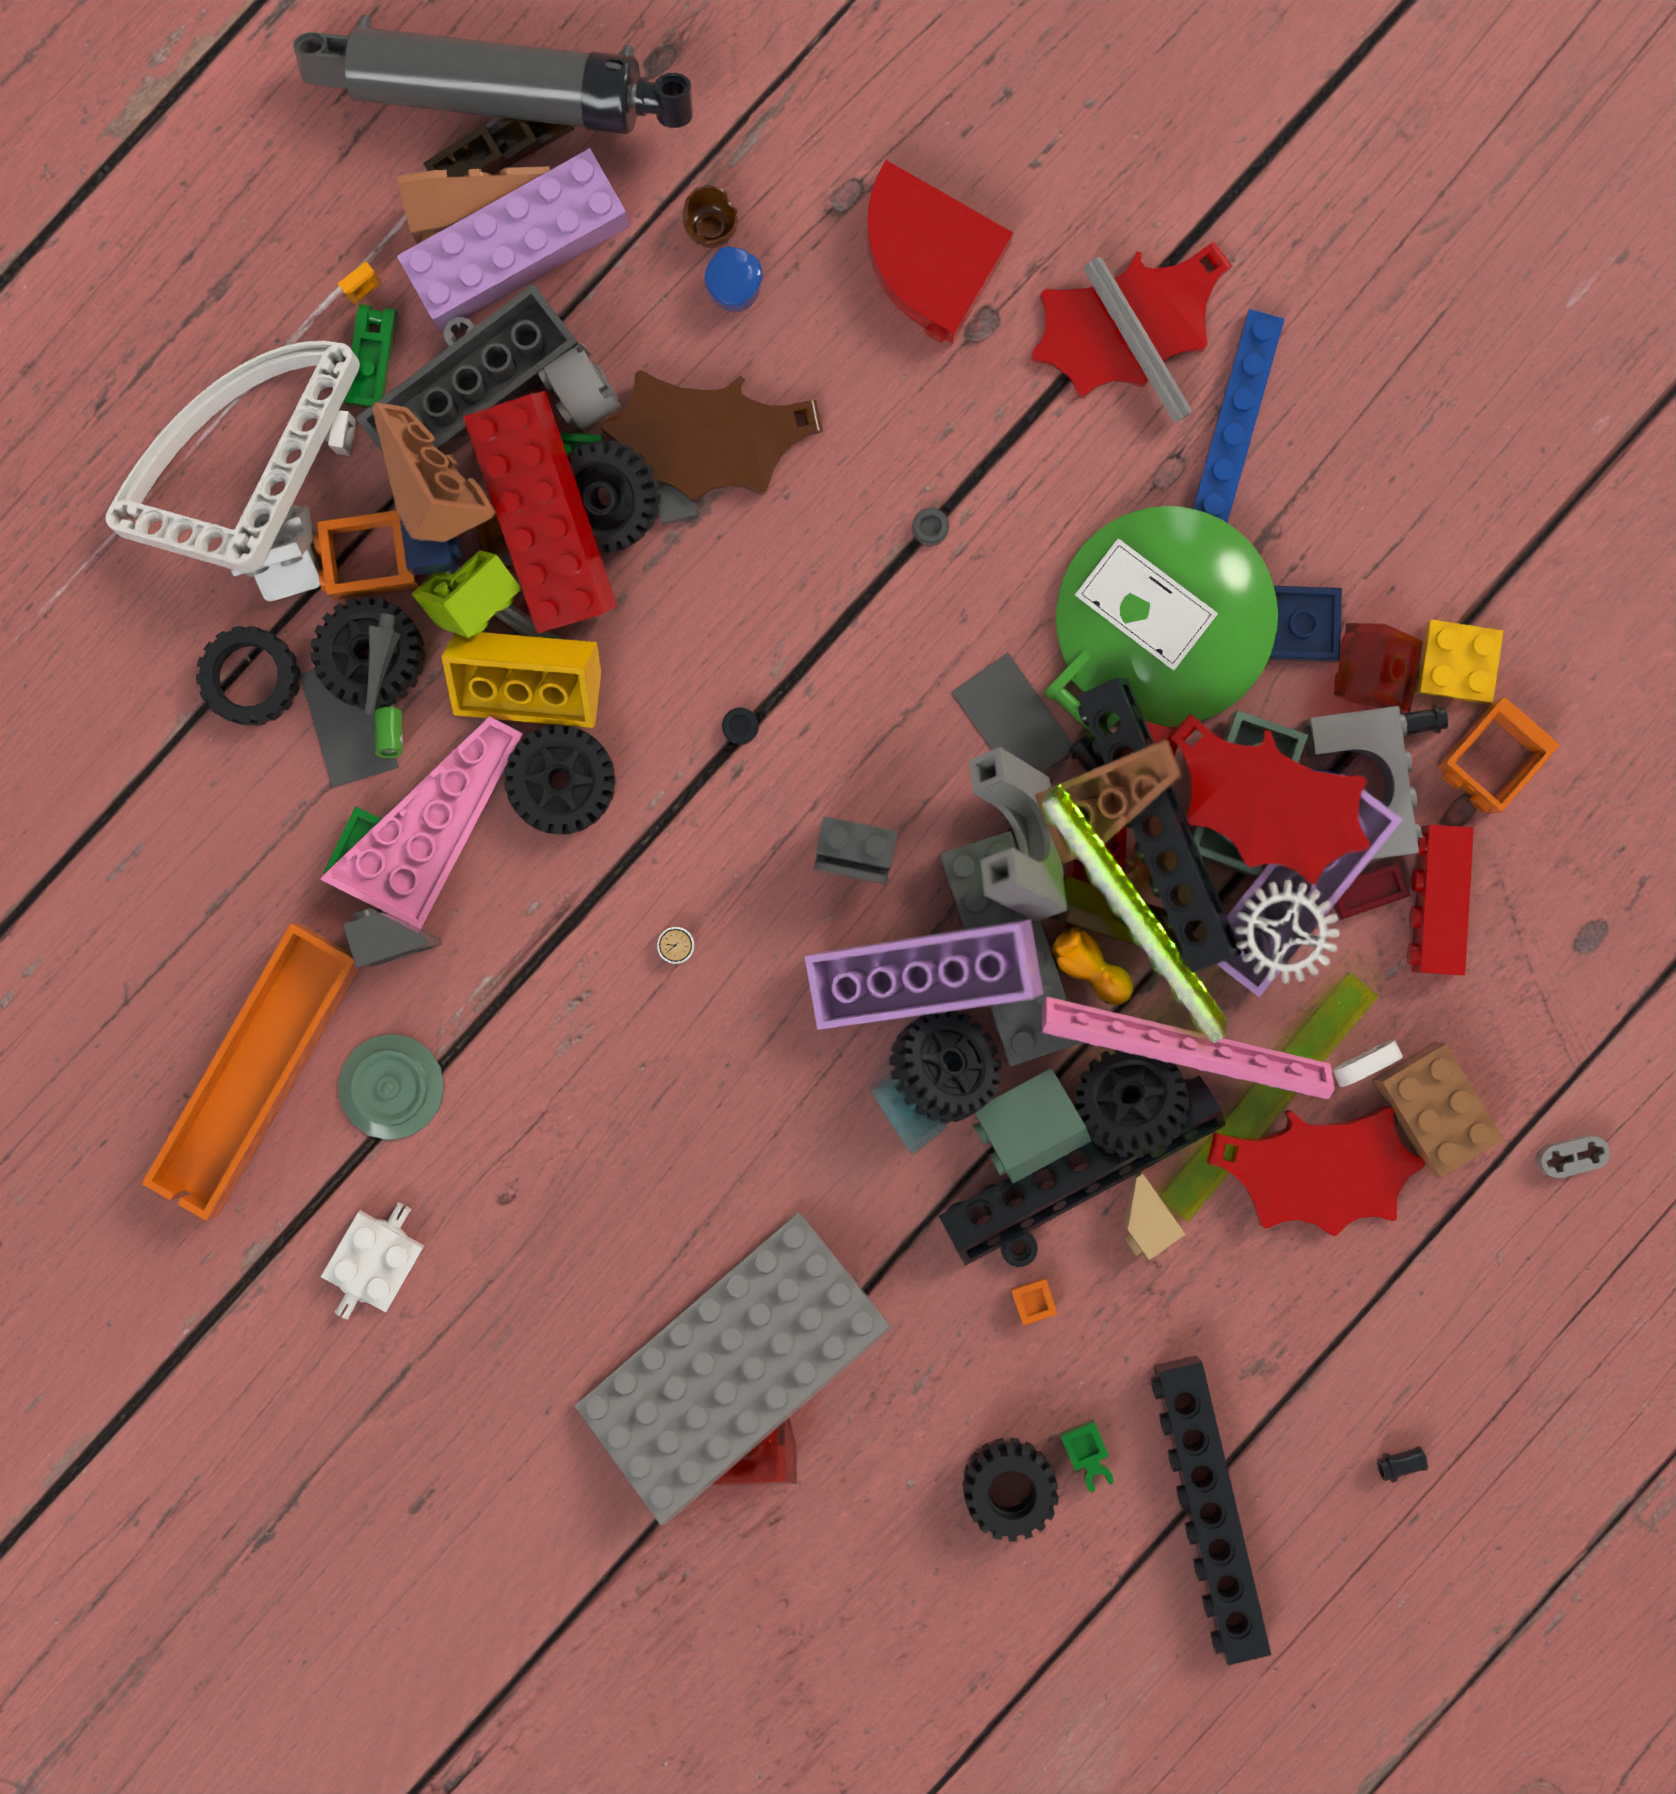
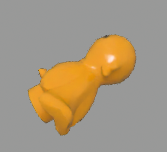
M1074 925L1070 931H1064L1056 939L1050 951L1052 956L1057 958L1058 972L1064 971L1072 978L1086 980L1092 984L1099 1000L1106 1004L1116 1006L1124 1004L1129 1000L1133 992V981L1128 972L1122 967L1105 963L1101 948L1091 934Z

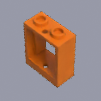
M397 510L317 522L318 533H314L313 541L317 555H321L323 569L318 571L321 590L323 592L326 591L327 595L335 601L413 590L421 585L420 575L414 576L406 568L400 518ZM392 526L399 575L339 584L332 534Z
M1504 696L1494 700L1437 764V767L1444 772L1441 776L1450 786L1455 789L1461 787L1471 796L1469 801L1476 809L1485 814L1488 812L1494 814L1502 812L1558 749L1560 744ZM1493 720L1532 753L1495 797L1456 764L1459 758Z

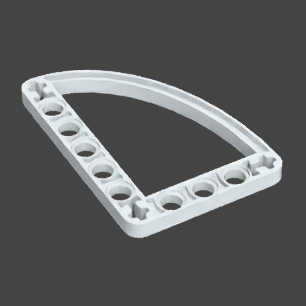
M309 341L283 346L263 353L228 372L197 395L155 438L119 489L107 511L106 523L115 533L125 539L240 572L249 573L255 571L264 562L360 367L359 359L350 347L344 343ZM317 366L235 530L141 504L177 452L212 416L232 400L274 376L294 369ZM333 387V391L328 398L317 400L321 390ZM312 418L317 419L313 429L302 432V426L306 421ZM301 450V456L297 461L290 464L286 463L287 456L291 452ZM285 482V488L281 493L275 496L270 495L271 488L276 483ZM269 514V520L264 526L254 528L255 520L260 515ZM130 516H132L136 520V523L134 524L132 521L125 519H129ZM161 520L162 526L159 531L151 535L148 534L150 525L155 521ZM186 529H192L191 537L183 543H178V537L181 532ZM222 537L221 546L215 551L208 552L209 543L215 538Z

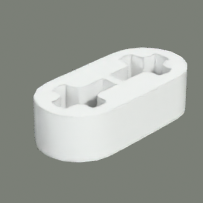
M1395 1039L1337 1065L1332 1069V1072L1339 1086L1344 1087L1397 1062L1403 1055Z

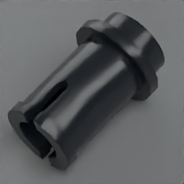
M1436 704L1431 705L1430 709L1400 713L1404 714L1406 718L1407 735L1434 731L1436 734H1439L1442 729L1448 728L1445 707L1438 708Z
M1087 735L1069 748L1073 753L1071 758L1073 760L1077 759L1087 772L1106 765L1104 760L1101 761L1097 757L1092 746V740Z
M1418 1446L1394 1455L1383 1453L1382 1458L1377 1459V1467L1384 1481L1390 1480L1394 1483L1398 1481V1477L1427 1470L1428 1462L1423 1449Z

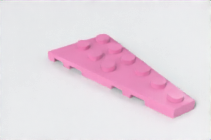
M489 716L334 864L320 880L421 929L507 765L510 754L513 753L523 733Z

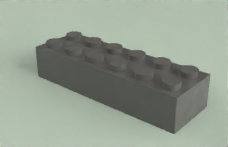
M532 283L377 402L407 407L435 437L432 444L445 456L450 455L470 440L463 416L529 395L543 384L538 372L579 343ZM372 405L358 415L356 419L383 453Z
M1011 831L942 853L938 856L962 930L1029 919L984 894L981 860L1012 847L1017 850ZM1031 920L1043 994L1034 999L988 1005L1007 1065L1010 1067L1081 1043V1041L1042 1033V1006L1046 997L1067 1001L1041 921L1035 922Z

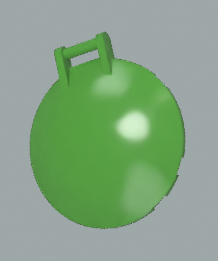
M1180 506L1150 507L1128 513L1108 523L1081 547L1063 578L1056 606V630L1067 668L1043 694L1050 700L1054 698L1090 732L1089 737L1092 740L1095 738L1091 728L1083 723L1078 712V706L1081 705L1080 702L1064 688L1070 680L1083 692H1087L1114 678H1128L1145 721L1165 727H1178L1190 713L1199 721H1203L1223 712L1236 703L1254 685L1264 670L1275 643L1278 623L1277 598L1274 584L1263 559L1245 536L1233 526L1211 514L1192 508ZM1118 538L1218 613L1174 671L1075 596ZM1132 593L1127 594L1122 600L1119 609L1123 622L1126 624L1147 619L1150 603ZM1112 713L1108 717L1107 726L1109 730L1119 720L1116 713Z

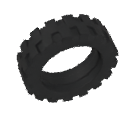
M236 626L232 627V630L229 632H220L215 636L217 639L213 643L208 642L203 649L206 652L203 658L199 657L197 667H200L199 674H196V681L201 687L199 693L203 701L208 703L209 708L215 714L244 726L264 725L269 720L274 721L281 717L280 713L292 706L293 702L291 700L299 692L300 686L297 685L298 678H300V668L296 665L297 658L295 654L290 651L288 645L283 640L255 626L245 628ZM247 646L264 649L273 657L277 665L278 680L274 691L265 701L255 706L234 704L224 695L220 686V672L224 661L233 651Z

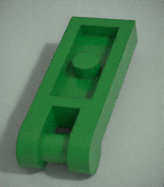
M359 304L351 350L359 359L360 367L344 399V403L347 406L369 408L385 396L394 332L398 324L397 309L385 307L381 311L374 310L371 305ZM371 324L381 325L380 333L369 332Z

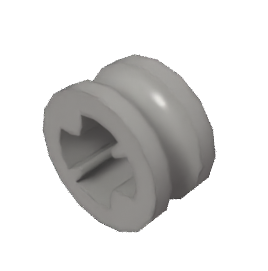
M464 317L451 319L444 328V338L448 346L456 342L457 339L453 333L457 329L463 332V328H467L466 332L468 333L475 327L474 324Z

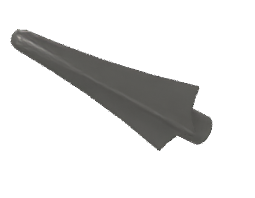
M380 613L378 627L369 625V675L365 714L367 716H372L374 713L383 678L401 635L394 631L395 616Z

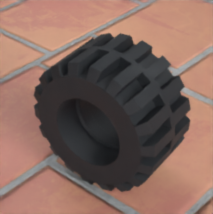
M1003 1438L995 1439L997 1444L990 1446L986 1443L981 1446L982 1452L979 1455L975 1452L970 1458V1466L966 1465L964 1471L965 1480L963 1481L966 1506L974 1523L977 1521L979 1528L987 1534L990 1531L993 1538L1001 1540L1002 1536H1008L1009 1542H1017V1536L1024 1535L1026 1540L1033 1537L1031 1531L1037 1528L1041 1532L1046 1528L1044 1523L1046 1519L1052 1520L1055 1514L1053 1507L1054 1505L1058 1506L1059 1500L1057 1480L1046 1456L1041 1451L1038 1452L1033 1444L1029 1442L1022 1444L1017 1438H1011V1442H1004ZM1018 1471L1028 1476L1031 1480L1032 1488L1029 1496L1017 1506H1000L989 1497L988 1490L991 1482L1003 1472Z

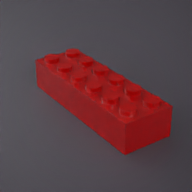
M546 391L529 394L463 416L537 634L595 617L618 607Z

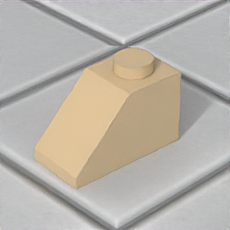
M1139 1172L1131 1176L1123 1226L1129 1234L1124 1237V1240L1136 1256L1143 1253L1148 1260H1151L1186 1234L1143 1173Z

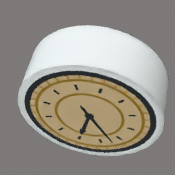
M671 927L659 936L657 948L660 956L665 961L679 964L687 961L692 956L695 942L692 935L686 929Z

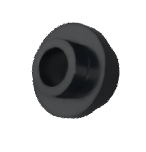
M1028 1232L1003 1245L1000 1249L1007 1263L1015 1267H1023L1029 1265L1035 1259L1038 1246L1035 1238ZM1017 1241L1024 1242L1026 1246L1025 1251L1021 1254H1015L1012 1251V1246Z

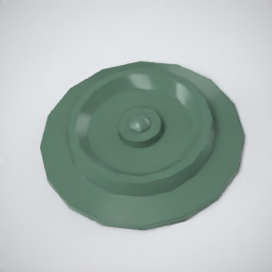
M388 1034L372 1037L353 1049L342 1065L338 1091L341 1107L354 1126L369 1136L394 1140L410 1137L429 1125L440 1109L444 1082L441 1067L427 1047L411 1037Z

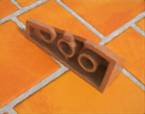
M550 167L504 168L496 176L481 172V169H468L467 175L463 177H447L446 170H432L396 176L410 232L416 243L419 244L550 171Z
M374 403L372 410L396 509L411 538L421 541L445 542L493 517L495 511L482 488L473 478L467 479V481L455 469L458 462L452 455L445 456L432 444L435 437L407 407Z
M1167 740L1034 794L1062 864L1097 851L1181 775Z

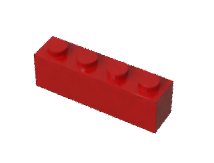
M1421 826L1422 837H1419L1418 840L1419 853H1414L1418 855L1417 869L1413 870L1411 877L1412 891H1416L1415 906L1411 907L1409 913L1410 928H1414L1413 943H1409L1407 948V963L1412 965L1411 972L1465 976L1474 827Z

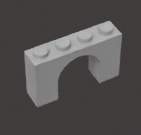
M1399 706L1312 717L1303 721L1304 732L1308 735L1306 740L1308 757L1354 752L1368 757L1381 770L1386 787L1385 798L1382 804L1403 820L1372 859L1419 853L1418 840L1419 837H1422L1420 825L1418 823L1415 824L1413 809L1417 808V795L1414 787H1410L1408 773L1412 771V758L1410 752L1405 751L1403 736L1407 735V722L1404 714H1400Z
M1001 747L970 759L969 765L973 793L996 806L1005 815L1015 833L1019 851L1012 847L981 860L984 894L1035 922L1066 911L1067 904L1061 860L1034 795L1051 788L1050 778Z

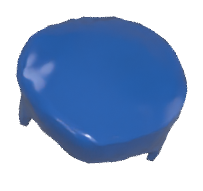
M729 246L720 248L708 263L705 271L706 287L713 301L724 310L742 312L752 306L759 296L763 278L759 260L741 248Z

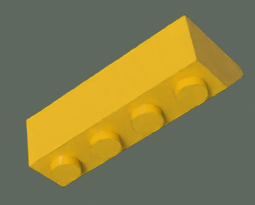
M484 632L467 638L454 633L441 656L453 715L488 718L490 716L499 720L594 728L596 724L601 680L597 642Z

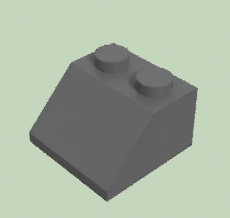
M372 908L352 914L354 921L343 924L356 967H374L442 945L439 937L390 914L383 913L380 909L374 910Z

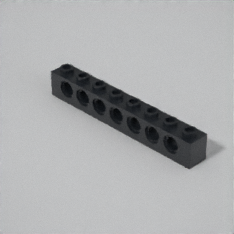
M1114 678L1077 696L1081 704L1078 706L1079 715L1086 726H1090L1095 738L1092 740L1093 749L1097 757L1101 761L1104 760L1106 765L1121 759L1122 751L1126 747H1129L1133 753L1155 745L1128 678ZM1112 713H1116L1120 719L1119 728L1114 733L1107 726L1108 717ZM1171 784L1129 821L1126 826L1128 829L1132 828L1136 837L1135 850L1138 858L1142 863L1147 864L1152 877H1149L1151 890L1157 898H1161L1166 911L1163 912L1165 924L1169 931L1175 932L1180 944L1177 948L1180 960L1185 967L1190 968L1191 973L1240 955L1242 952L1237 948V940ZM1153 816L1159 817L1163 823L1162 832L1158 836L1154 835L1149 828V823ZM1168 850L1172 851L1177 857V866L1173 871L1165 866L1163 860ZM1182 885L1187 886L1192 893V899L1188 905L1181 903L1178 898V890ZM1195 920L1201 921L1206 927V936L1203 940L1196 938L1192 932V925Z
M1201 1076L1184 1080L1190 1104L1189 1112H1187L1188 1119L1185 1125H1180L1181 1133L1177 1138L1173 1135L1170 1137L1171 1144L1166 1148L1160 1144L1157 1146L1158 1152L1150 1154L1149 1150H1144L1143 1157L1135 1158L1133 1152H1129L1128 1157H1121L1118 1152L1107 1154L1104 1147L1097 1146L1090 1137L1091 1142L1015 1183H1012L1011 1179L1008 1178L998 1184L988 1185L971 1199L965 1202L954 1203L948 1207L945 1213L939 1215V1218L965 1266L1226 1126L1222 1109ZM1079 1164H1089L1083 1171H1073ZM1048 1181L1056 1182L1049 1189H1041L1042 1185ZM1014 1199H1023L1018 1206L1008 1207ZM990 1216V1219L985 1224L976 1225L979 1218Z
M1195 1355L1154 1365L1156 1376L1150 1377L1155 1399H1162L1164 1413L1159 1414L1160 1424L1164 1436L1170 1435L1173 1449L1167 1450L1172 1471H1179L1182 1485L1176 1486V1491L1181 1508L1188 1509L1190 1521L1185 1522L1184 1525L1189 1544H1196L1199 1558L1193 1559V1564L1198 1581H1204L1207 1594L1201 1597L1207 1618L1213 1617L1216 1628L1215 1631L1210 1632L1215 1654H1222L1228 1666L1271 1656L1203 1362ZM1185 1392L1191 1394V1403L1186 1408L1178 1409L1174 1407V1400L1177 1395ZM1188 1430H1199L1200 1437L1196 1443L1192 1445L1183 1443V1436ZM1207 1466L1209 1471L1205 1479L1201 1481L1191 1479L1192 1471L1196 1467ZM1208 1502L1217 1504V1510L1212 1516H1200V1509L1204 1504ZM1216 1539L1226 1541L1225 1547L1221 1552L1210 1553L1208 1551L1212 1541ZM1229 1575L1234 1577V1582L1228 1589L1217 1588V1583L1223 1576ZM1240 1612L1243 1614L1242 1620L1237 1625L1229 1626L1226 1624V1619L1231 1613Z

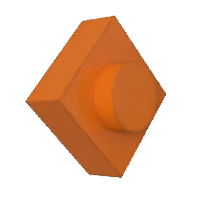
M1045 1277L1010 1288L1023 1326L1058 1314Z

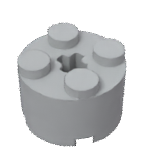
M582 342L538 372L548 391H553L556 397L561 400L556 406L567 423L571 422L576 431L587 429L621 408V404L616 401L618 397L600 366L594 362L591 363L588 357L592 354Z

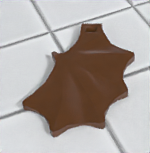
M643 370L635 373L633 393L626 407L617 415L604 420L601 425L602 431L610 438L620 442V445H628L634 448L633 452L641 453L646 458L644 460L646 465H651L655 471L652 473L654 479H658L659 483H666L676 488L690 501L698 500L711 490L727 486L746 488L760 495L765 494L773 471L782 455L807 436L823 432L816 400L790 405H767L749 399L742 394L741 388L745 379L741 376L726 388L701 390L678 387L659 380ZM804 413L807 425L797 427L795 414Z

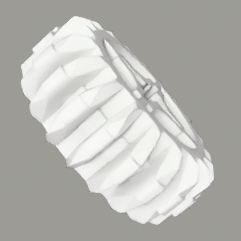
M1286 880L1284 883L1285 892L1279 893L1277 884L1272 882L1269 884L1272 895L1267 897L1264 891L1259 888L1255 893L1261 900L1260 903L1256 904L1251 899L1245 900L1244 904L1253 911L1250 915L1245 912L1238 913L1237 918L1247 921V927L1238 926L1235 928V933L1246 934L1247 940H1241L1236 945L1238 949L1250 947L1251 952L1243 957L1245 963L1251 961L1254 957L1259 960L1253 969L1255 973L1258 974L1265 965L1270 968L1267 974V979L1270 981L1274 979L1277 970L1283 971V983L1289 982L1290 971H1295L1297 980L1301 982L1305 979L1302 971L1305 967H1308L1312 975L1318 974L1319 971L1313 963L1316 959L1324 965H1328L1330 962L1329 958L1322 954V951L1326 949L1335 952L1337 949L1335 944L1326 942L1327 936H1339V930L1327 929V924L1336 922L1338 918L1336 914L1324 917L1323 911L1329 909L1331 903L1325 901L1319 907L1317 906L1315 901L1319 898L1320 891L1315 890L1310 898L1303 895L1307 889V884L1301 883L1298 893L1291 892L1292 882ZM1292 900L1286 916L1280 920L1259 916L1265 907L1274 902ZM1303 905L1309 908L1315 915L1319 924V937L1306 932L1300 927L1298 918ZM1291 913H1294L1295 916L1292 921L1293 930L1298 932V935L1304 936L1307 939L1297 936L1293 940L1290 937V942H1285L1283 949L1279 950L1282 941L1280 940L1281 933L1267 924L1277 927L1281 923L1284 926V921H1289ZM1255 927L1263 929V931L1270 933L1274 937L1275 948L1271 958L1260 949L1255 937ZM1298 943L1315 948L1302 960L1291 963L1282 962L1286 950L1293 944Z

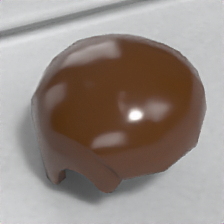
M705 185L695 188L686 198L682 213L683 225L686 233L696 244L707 248H716L726 244L735 234L738 213L737 208L730 202L727 192L723 188Z

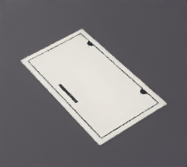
M1119 538L1075 594L1076 597L1173 671L1218 615L1212 608ZM1132 593L1150 603L1147 619L1126 624L1123 622L1119 609L1126 595Z

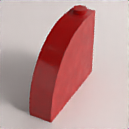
M885 160L876 177L868 206L867 240L874 272L882 288L898 309L910 319L926 328L925 333L938 342L946 340L953 344L1011 245L1013 232L890 161Z

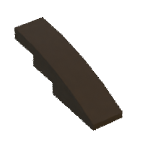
M504 118L490 128L483 124L423 164L427 171L446 170L447 177H463L467 175L468 169H481V172L493 175L573 131L574 127Z

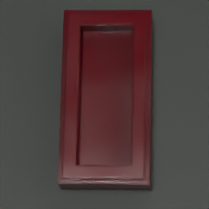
M1393 862L1359 874L1334 904L1338 920L1409 897L1410 893L1399 862Z

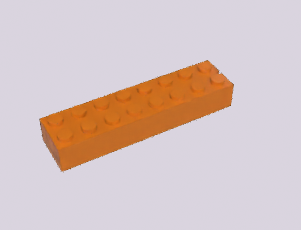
M290 923L141 1183L142 1185L170 1201L181 1197L177 1205L205 1221L219 1216L361 968L356 967L352 952L303 924ZM186 1191L191 1193L190 1195L184 1196Z

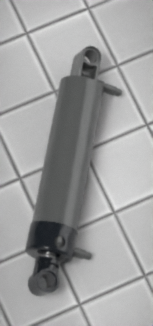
M361 15L349 36L307 32L298 36L293 43L300 75L306 83L346 88L349 91L350 97L357 101L585 127L587 130L620 134L630 133L635 126L637 116L645 117L647 113L656 114L659 123L669 128L685 126L693 118L691 82L689 79L679 73L661 75L655 82H649V78L640 77L639 63L633 56L634 48L630 45H625L620 54L584 53L370 28L371 18L368 15Z

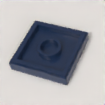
M1274 586L1277 598L1278 623L1275 643L1269 660L1339 662L1342 588Z

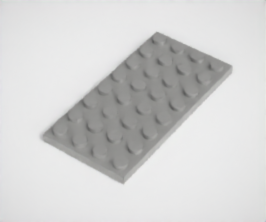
M798 1212L578 1402L575 1407L658 1523L666 1525L893 1327L804 1216Z

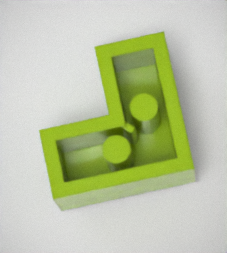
M479 550L456 573H433L411 595L437 627L470 638L482 632L488 624L487 621L497 611L507 608L513 602V596L522 588L496 554Z

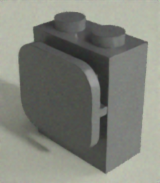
M824 816L813 870L887 885L898 831Z

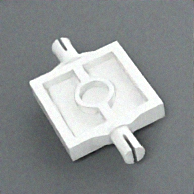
M398 1202L388 1221L375 1219L361 1210L357 1213L321 1275L322 1278L335 1284L345 1293L339 1306L334 1311L338 1316L341 1315L346 1304H348L342 1318L348 1320L358 1301L367 1302L384 1312L388 1310L424 1245L408 1237L401 1229L409 1212H411L408 1206L405 1207L401 1216L397 1218L404 1204Z

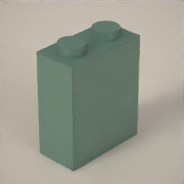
M1052 1068L996 1097L975 1113L979 1121L973 1125L983 1145L988 1142L991 1143L995 1150V1153L990 1155L992 1162L1000 1175L1007 1172L1012 1183L1091 1142L1085 1124Z

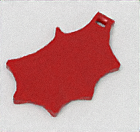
M1214 241L1190 259L1178 265L1163 268L1145 267L1141 262L1142 252H1136L1128 269L1114 279L1163 362L1183 352L1204 351L1208 345L1205 326L1207 301L1219 278L1228 272L1233 265ZM1206 258L1216 268L1211 273H1208L1201 264ZM1093 286L1067 290L1044 289L1042 291L1040 299L1045 309V331L1042 340L1032 352L1031 360L1053 365L1067 375L1073 383L1079 398L1086 397L1096 387L1112 381L1127 382L1138 387H1144L1149 381Z
M1191 713L1169 736L1180 747L1192 777V796L1187 822L1191 826L1211 828L1225 835L1236 845L1247 867L1252 868L1265 864L1283 865L1298 872L1309 884L1315 885L1323 870L1331 862L1347 853L1370 849V842L1362 831L1358 818L1360 797L1367 784L1365 777L1318 772L1299 764L1283 755L1277 749L1270 730H1264V741L1259 746H1245L1225 741L1213 734ZM1197 729L1203 736L1191 747L1185 740Z
M1385 1105L1359 1118L1344 1123L1330 1124L1305 1123L1288 1109L1284 1112L1287 1118L1286 1128L1261 1138H1240L1218 1132L1213 1133L1206 1163L1224 1168L1245 1186L1253 1201L1258 1223L1266 1229L1281 1222L1300 1220L1315 1224L1328 1234L1336 1236L1348 1224L1358 1218L1380 1217L1389 1221L1397 1220V1197L1407 1179L1425 1166L1422 1158L1411 1153L1400 1142L1394 1125V1110ZM1226 1144L1234 1145L1231 1160L1223 1158Z

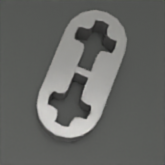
M1581 1135L1541 1147L1536 1155V1165L1544 1175L1553 1178H1564L1603 1167L1609 1160L1610 1148L1607 1142L1600 1137ZM1587 1143L1598 1147V1152L1593 1154V1161L1587 1157H1577V1153L1588 1150ZM1552 1152L1555 1155L1568 1156L1569 1160L1559 1162L1557 1170L1555 1167L1547 1165V1161L1552 1159Z

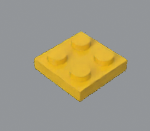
M1432 619L1427 621L1417 693L1483 704L1493 703L1504 630Z

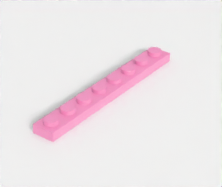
M1046 997L1042 1006V1033L1081 1041L1094 1046L1111 1048L1129 1054L1145 1056L1167 1063L1192 1067L1201 1071L1226 1075L1235 1079L1260 1083L1274 1088L1290 1090L1307 1096L1329 1100L1335 1090L1330 1063L1051 997Z

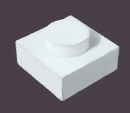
M338 411L325 440L336 454L351 456L356 419L348 411Z

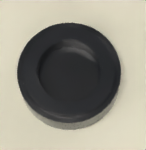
M739 707L730 710L724 716L722 730L725 737L731 743L746 745L756 738L759 731V723L752 711Z

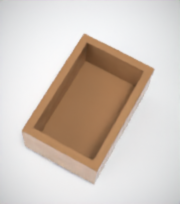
M1433 1042L1372 1079L1387 1106L1394 1110L1395 1119L1418 1157L1422 1158L1425 1162L1424 1167L1430 1175L1442 1178L1504 1141L1497 1126L1445 1043Z

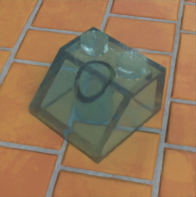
M890 1073L871 1085L870 1091L912 1155L948 1127L945 1123H940V1119L934 1122L928 1120L927 1113L921 1116L915 1113L916 1103L907 1106L903 1099L908 1094L905 1091L898 1094L895 1086L900 1083V1079L892 1080Z

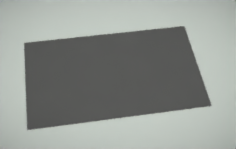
M1006 653L952 691L954 697L992 750L1001 747L1041 773L1071 753L1069 748L1073 744L1009 653Z
M366 655L361 656V660L367 659ZM314 670L300 674L332 787L399 768L396 758H381L375 754L374 713L372 716H367L365 709H359L354 705L352 707L337 699L320 682Z

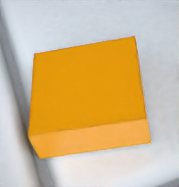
M366 261L337 284L352 304H356L381 285V280Z

